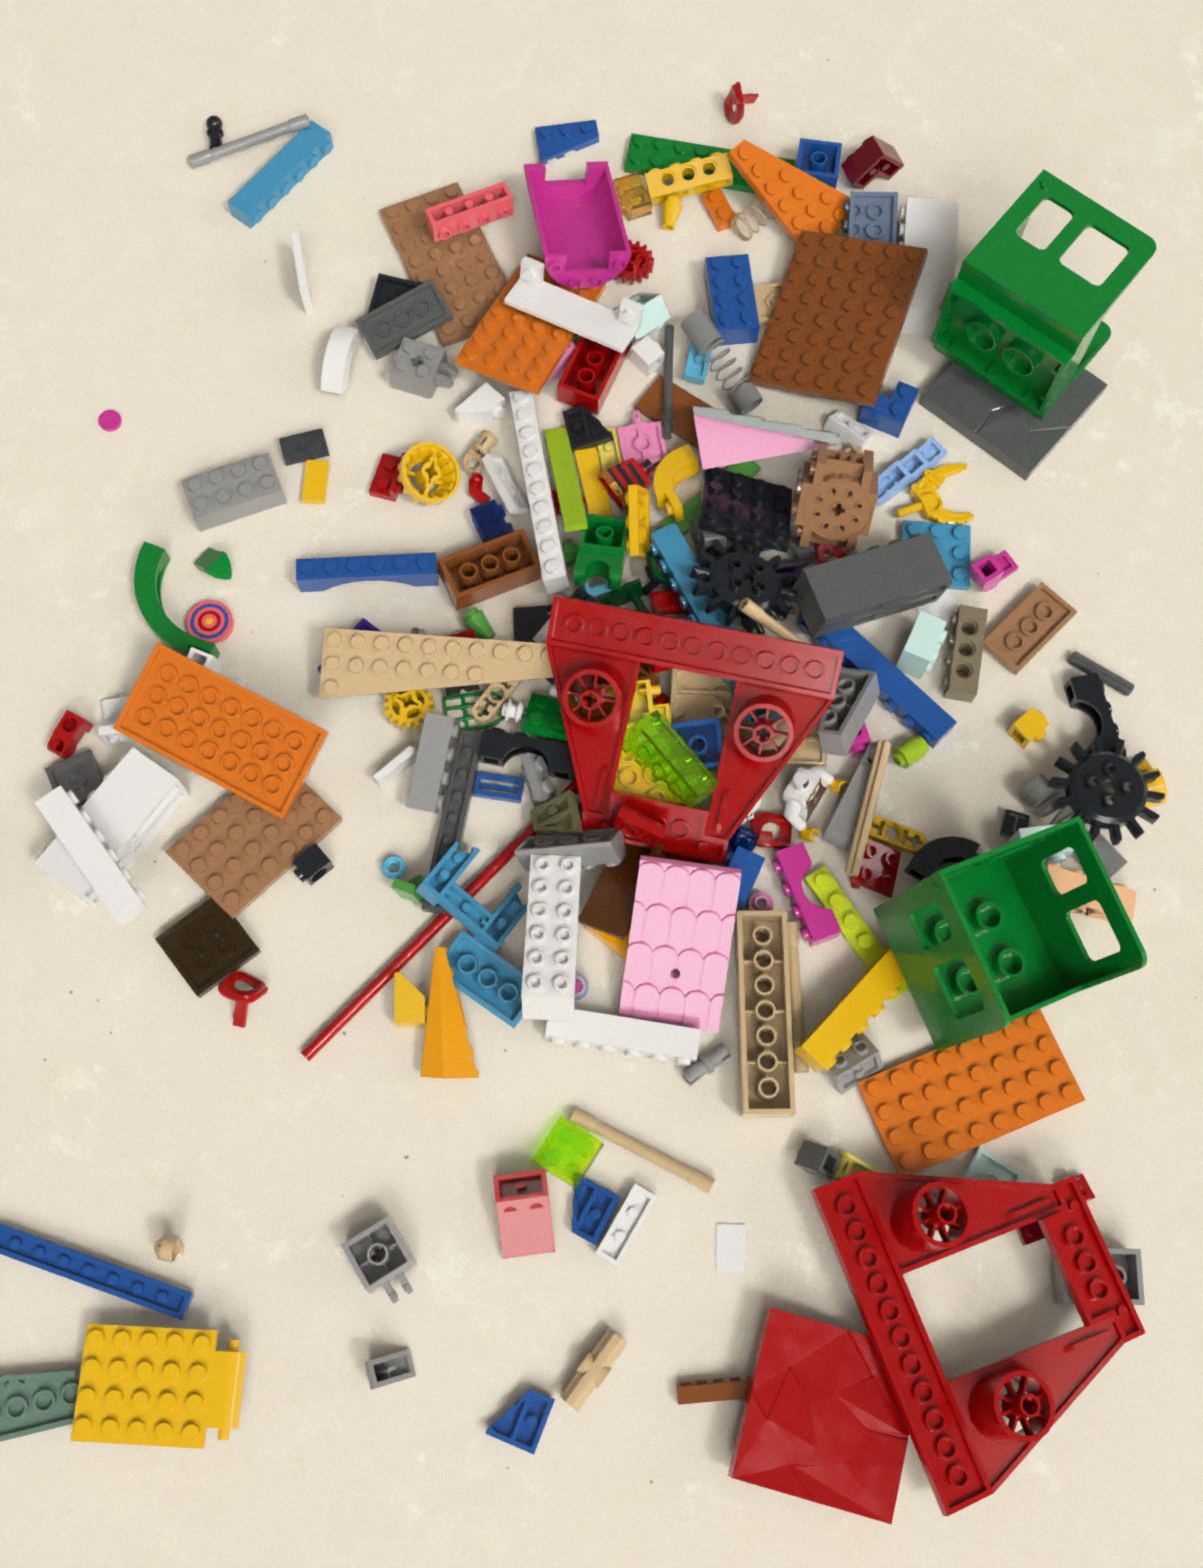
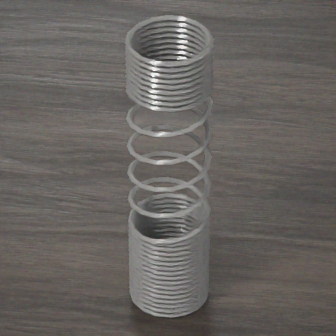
M698 309L689 314L681 323L684 333L693 343L697 352L701 355L705 354L704 362H712L709 368L710 371L717 372V381H724L722 389L730 390L728 398L738 413L745 415L762 403V395L758 392L754 383L750 382L738 388L730 396L735 388L749 379V376L741 379L734 387L724 388L726 381L740 373L743 367L737 368L727 378L718 379V374L721 370L732 365L737 358H732L720 369L712 370L713 363L728 354L730 348L722 351L715 359L706 361L705 357L708 352L719 347L724 342V339H722L721 334L704 309Z
M1040 773L1029 782L1019 794L1030 803L1033 809L1052 799L1041 814V817H1046L1056 811L1052 810L1044 815L1061 791L1050 796L1056 789L1048 787L1050 780L1043 773ZM1062 808V809L1057 813V815L1053 818V820L1051 821L1050 825L1059 824V823H1061L1062 821H1064L1065 819H1067L1068 817H1070L1071 815H1073V814H1075V813H1074V812H1071L1070 814H1068L1067 816H1065L1064 818H1062L1061 820H1059L1058 822H1056V823L1053 824V822L1056 820V818H1057V817L1062 813V811L1065 809V808ZM1099 834L1093 841L1110 878L1128 863L1123 855L1117 852L1116 848L1102 834Z

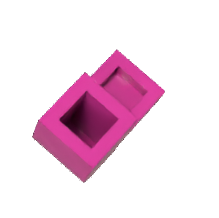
M1003 550L994 557L988 554L971 565L968 574L982 592H987L997 587L1000 581L1016 572L1019 566L1006 550Z

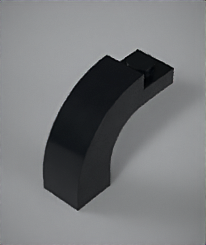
M949 836L935 839L924 845L914 855L904 872L918 881H922L932 875L934 870L942 864L960 863L979 855L976 851L980 844L963 837Z

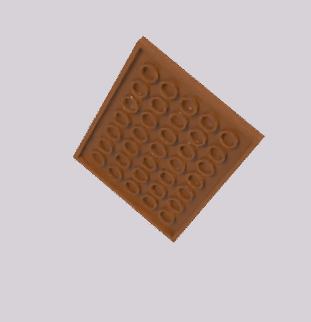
M802 230L751 367L749 379L747 380L748 383L752 382L755 386L875 408L928 256V249Z

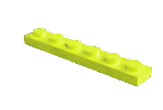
M823 866L807 876L804 882L823 908L833 910L842 931V936L867 970L885 950L828 869ZM902 981L898 985L900 991L891 1000L888 998L887 1000L891 1002L908 991L909 988L906 983Z

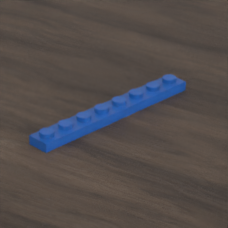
M0 1223L1 1255L180 1320L185 1319L195 1293Z

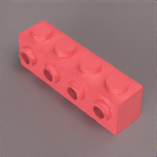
M505 181L425 209L427 227L434 242L447 240L452 236L466 233L469 230L486 226L491 222L514 215L513 196Z

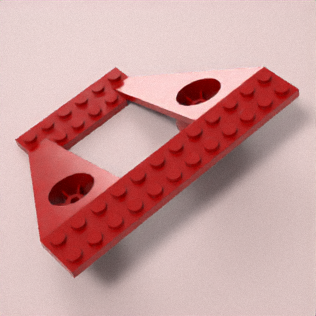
M554 595L546 646L583 808L582 830L613 828L612 824L621 806L625 805L666 826V831L659 843L664 845V852L724 864L729 839L834 701L844 650ZM641 662L737 681L710 809L614 790ZM595 674L594 683L588 685L583 675ZM599 676L609 682L604 688L598 684ZM577 679L584 686L582 692L574 690ZM610 686L613 687L615 698L606 697L605 690ZM590 693L594 694V697L597 699H592ZM574 695L581 696L579 705H577ZM605 701L616 703L611 713H608L602 704ZM582 706L584 709L589 710V713H584L580 707ZM598 707L604 716H592L593 709ZM767 708L766 716L758 718L753 710ZM769 710L778 712L782 717L773 721L768 718ZM748 713L755 720L753 726L741 723ZM784 719L788 726V733L777 731L776 725ZM762 727L767 728V733L760 731ZM741 728L752 730L753 735L745 740ZM775 735L787 737L780 746H777L773 740ZM754 739L760 744L759 749L752 747L749 742ZM769 742L773 746L771 750H762V745ZM623 832L626 844L652 849L651 846Z
M858 1171L810 1191L943 1516H950L994 1494L1124 1343L1146 1333L1074 1175L1052 1184ZM922 1195L927 1204L924 1207L918 1204ZM931 1195L938 1198L937 1203H934ZM917 1211L921 1212L922 1221H919ZM1038 1221L1084 1326L946 1380L903 1274ZM921 1224H924V1226L928 1229L927 1234L921 1227ZM945 1225L949 1226L948 1233L946 1231ZM935 1231L939 1232L942 1241L933 1239ZM1011 1380L1019 1384L1017 1392L1015 1391ZM1005 1386L1007 1394L1002 1396L1000 1393ZM999 1400L1002 1401V1411H1000ZM1004 1415L1009 1419L1008 1426L1002 1418ZM1020 1421L1022 1429L1015 1432L1017 1422Z

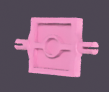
M634 410L631 412L633 423L629 426L617 427L623 462L633 457L638 464L645 459H649L653 466H658L662 459L668 455L665 439H663L661 421L642 422L641 412L639 410L635 412ZM653 471L647 475L648 479L650 477V481L654 478Z

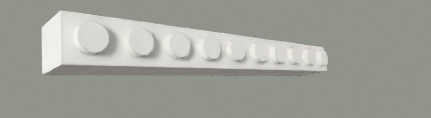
M522 389L509 392L543 582L548 595L568 591L571 589L533 394Z

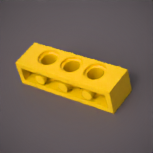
M716 152L707 158H693L684 164L674 163L668 168H654L645 173V184L650 205L661 204L667 196H675L681 199L731 186L733 184V174L729 158L726 156L727 152ZM707 169H711L714 171V173L711 175H707L704 173V171ZM685 175H692L694 178L685 180L683 177ZM665 180H671L673 182L669 186L663 184Z

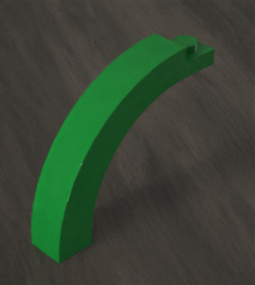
M144 541L136 561L134 589L140 611L151 630L164 645L186 657L190 648L193 647L218 659L220 652L215 644L184 632L166 616L162 605L161 586L165 570L171 559L165 549Z

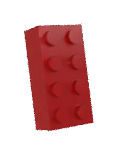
M581 336L557 385V400L574 407L584 405L592 414L598 415L632 346V340L625 351L620 353Z

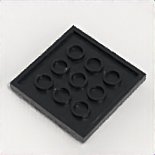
M719 467L705 469L697 529L786 553L790 542L792 489L784 485L769 483L762 479L744 476L741 473L726 471Z

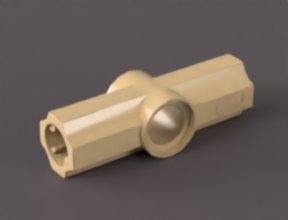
M609 1328L594 1350L590 1351L579 1365L576 1375L570 1380L560 1397L576 1411H579L593 1390L598 1388L612 1369L611 1365L624 1350L627 1342Z

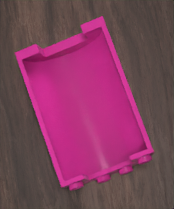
M586 162L584 179L545 181V163L523 164L526 184L548 274L556 282L571 289L598 288L618 276L626 268L632 253L608 162Z

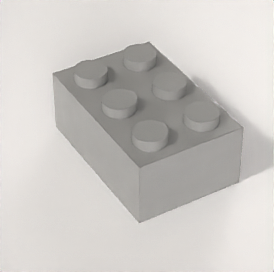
M1108 1248L1133 1305H1145L1141 1249ZM1052 1255L1055 1303L1074 1304Z

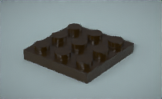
M212 898L155 938L198 998L204 996L227 976L236 972L261 953L236 918L232 919Z

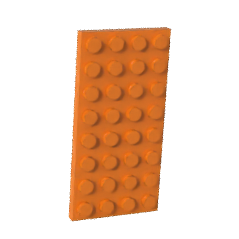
M530 254L526 255L529 258L544 263V259ZM520 264L456 356L455 364L539 395L577 334L504 303L505 297L520 279ZM544 266L543 281L595 303L598 302L606 288L605 283L598 288L571 289L556 282L548 274Z
M159 642L156 643L113 728L282 819H285L330 733Z
M1041 1009L1011 1021L1009 1026L1002 1030L938 1052L935 1049L857 1082L856 1085L896 1174L913 1175L1085 1101Z

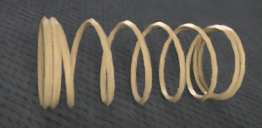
M760 198L753 200L751 206H746L743 212L738 213L731 220L735 234L742 240L749 241L753 237V232L759 233V225H767L766 217L771 220L774 219V216L770 218L765 214L761 207ZM755 201H759L760 209L753 206ZM751 207L753 217L745 213L747 208ZM753 208L763 215L766 221L764 225L755 217ZM745 215L753 219L758 227L757 231L751 228L745 219ZM737 219L747 226L750 233L749 238L745 237L740 231Z

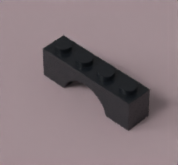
M1098 673L1070 678L1064 685L1070 708L1080 710L1092 719L1096 727V736L1101 737L1103 750L1112 752L1114 745L1119 741V728L1113 722L1111 716L1112 708L1106 700L1103 681L1099 679ZM1091 744L1085 750L1087 755L1093 753ZM1125 747L1122 751V756L1126 757Z
M497 727L485 728L478 754L480 763L504 767L514 756L530 752L543 757L550 777L573 781L575 772L567 741L558 743L553 742L547 737L533 738L522 732H515L513 734Z

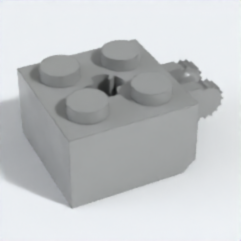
M404 337L389 370L391 388L430 399L433 397L437 385L451 388L454 384L453 380L444 375L456 377L459 370L457 367L447 364L446 349Z
M386 1216L341 1245L367 1293H373L383 1286L393 1304L399 1301L398 1294L391 1286L390 1281L397 1277L407 1294L413 1292V1288L404 1272L417 1265V1262L391 1217ZM377 1248H380L382 1251L385 1249L386 1253L383 1255L384 1259L382 1261L374 1260V1257L377 1255Z

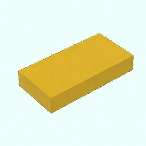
M306 460L302 492L303 503H326L330 470L329 461Z

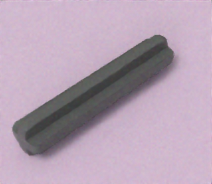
M1074 651L1068 660L1069 664L1087 674L1098 673L1099 679L1104 684L1125 696H1129L1135 687L1133 683L1077 651Z

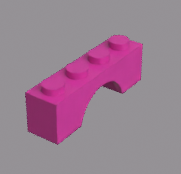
M801 842L776 851L773 861H771L774 872L781 876L783 881L781 888L786 897L789 896L792 902L790 908L794 918L799 919L802 928H800L803 940L805 942L808 941L810 947L837 938L842 931L833 910L820 908L812 904L803 892V876L812 866L804 843Z

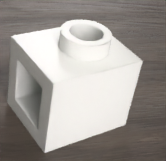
M646 336L642 340H637L632 345L630 361L647 377L664 365L665 352L656 341Z

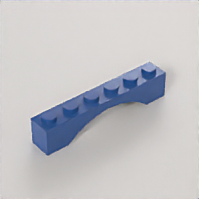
M436 552L296 559V582L300 592L325 591L335 586L360 581H389L415 587L439 586L438 562Z

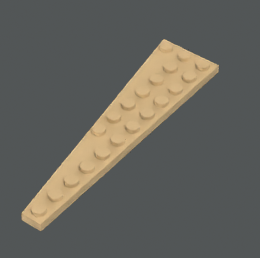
M324 627L319 699L553 678L546 643Z

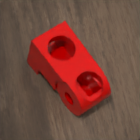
M67 710L52 733L53 735L47 745L48 751L63 759L70 758L86 732L89 733L94 725Z

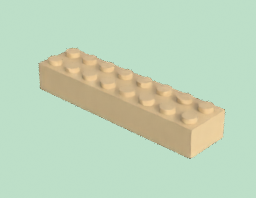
M736 911L734 935L741 1118H792L796 1114L787 911Z

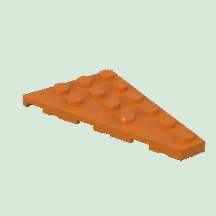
M745 139L726 155L795 245L798 243L802 230L834 235L844 226L845 219H849V214H845V201L850 200L849 196Z

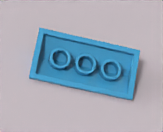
M462 930L448 948V952H446L449 966L454 972V976H452L454 986L509 1026L515 1028L523 1019L521 1000L523 972Z

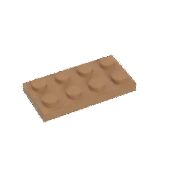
M1041 582L984 639L983 648L1012 673L1017 675L1078 611Z

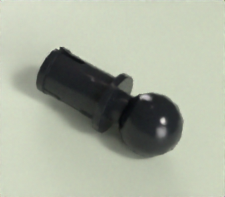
M212 115L206 121L208 128L207 136L209 137L210 144L209 149L222 145V137L224 135L222 120L218 116Z

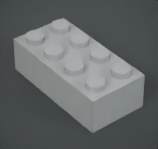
M269 452L181 480L191 512L200 532L287 503Z

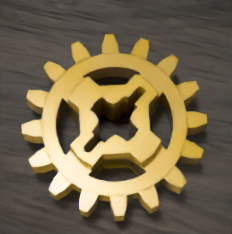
M428 689L391 693V695L385 694L384 698L387 702L382 704L383 709L386 710L384 712L386 719L390 718L389 721L392 726L398 723L399 730H402L404 726H407L408 731L412 730V726H416L418 730L421 729L420 723H424L426 712L433 713L431 709L435 708V703L432 701V692L427 693ZM419 696L423 698L425 704H422L421 701H418ZM393 706L399 710V716L394 712Z

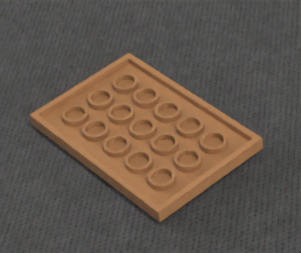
M305 782L285 819L232 792L165 852L222 910L234 919L294 866L293 860L313 844H318L343 820Z

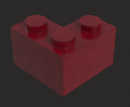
M873 135L867 138L841 164L851 184L862 190L878 175L889 180L904 166L895 148Z

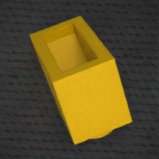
M395 972L394 1024L396 1027H426L428 1004L425 996L400 972Z

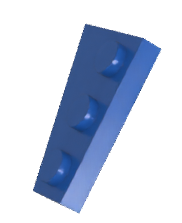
M596 120L535 127L540 163H545V165L548 164V160L563 158L565 153L572 150L579 151L599 142Z

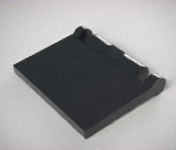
M552 604L513 608L514 641L536 643L533 638L550 619L551 614L548 615V612H551Z

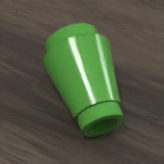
M477 607L471 609L462 618L465 622L464 625L468 629H473L474 633L481 639H492L496 633L493 631L483 611H479Z

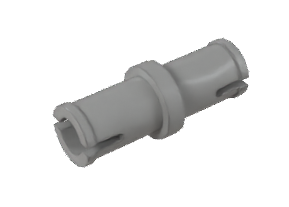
M723 1043L719 1044L718 1047L706 1056L701 1055L695 1064L681 1072L682 1077L689 1086H692L707 1073H713L715 1067L727 1058H730V1051Z

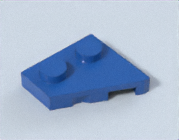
M575 1173L572 1233L596 1246L621 1198Z

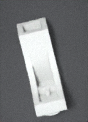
M336 326L332 331L323 361L321 390L343 394L349 388L352 356L356 347L363 341V334L358 329Z

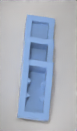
M933 436L917 450L914 448L901 461H895L878 476L877 506L882 505L920 478L926 469L930 470L947 456V451Z

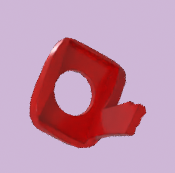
M740 82L732 85L724 102V112L727 120L733 125L740 123L744 116V104L754 103L759 94H742ZM733 104H736L735 112L733 111V108H732V105H733Z
M758 813L754 815V818L751 820L750 839L753 845L780 849L790 847L792 825L783 815L775 813ZM767 823H774L780 829V836L775 840H771L773 837L772 831H762V827Z
M239 971L230 974L218 985V991L223 997L236 1002L232 1016L233 1026L246 1027L248 1004L255 1002L268 991L263 981ZM243 981L253 989L242 991L237 989L234 984Z

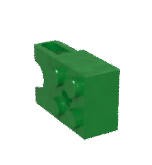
M586 514L588 529L581 530L574 566L573 585L585 586L589 578L600 576L608 581V589L620 590L627 554L626 541L629 538L626 518Z

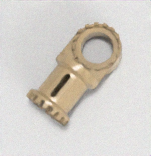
M487 430L481 431L480 438L476 444H472L464 456L463 470L467 475L472 476L473 473L480 474L482 472L484 463L481 459L486 453H489L493 446L498 444V438L495 435L492 436V432L490 433ZM476 461L479 465L476 468H469L467 463Z
M163 1235L154 1245V1252L158 1260L174 1262L183 1255L184 1245L178 1237Z

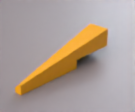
M435 947L420 1077L443 1079L478 1078L479 1071L475 1068L472 1056L474 1054L473 1047L469 1045L466 1033L468 1027L459 992L456 991L452 978L454 972L449 966L446 954L448 949L447 947Z

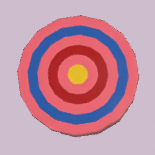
M207 600L198 603L190 610L186 619V625L190 635L215 644L225 641L230 636L234 627V619L231 611L225 604L220 601Z

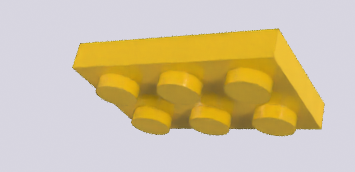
M628 485V492L625 493V502L629 506V515L626 516V527L629 529L626 548L630 552V556L646 560L647 552L650 551L648 544L651 543L649 490L639 485Z

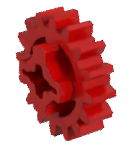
M628 240L632 253L626 268L614 279L618 280L621 278L622 284L630 281V285H633L635 280L640 284L642 283V277L648 279L649 273L653 272L654 257H652V250L647 251L646 244L641 247L640 241L632 244V241Z

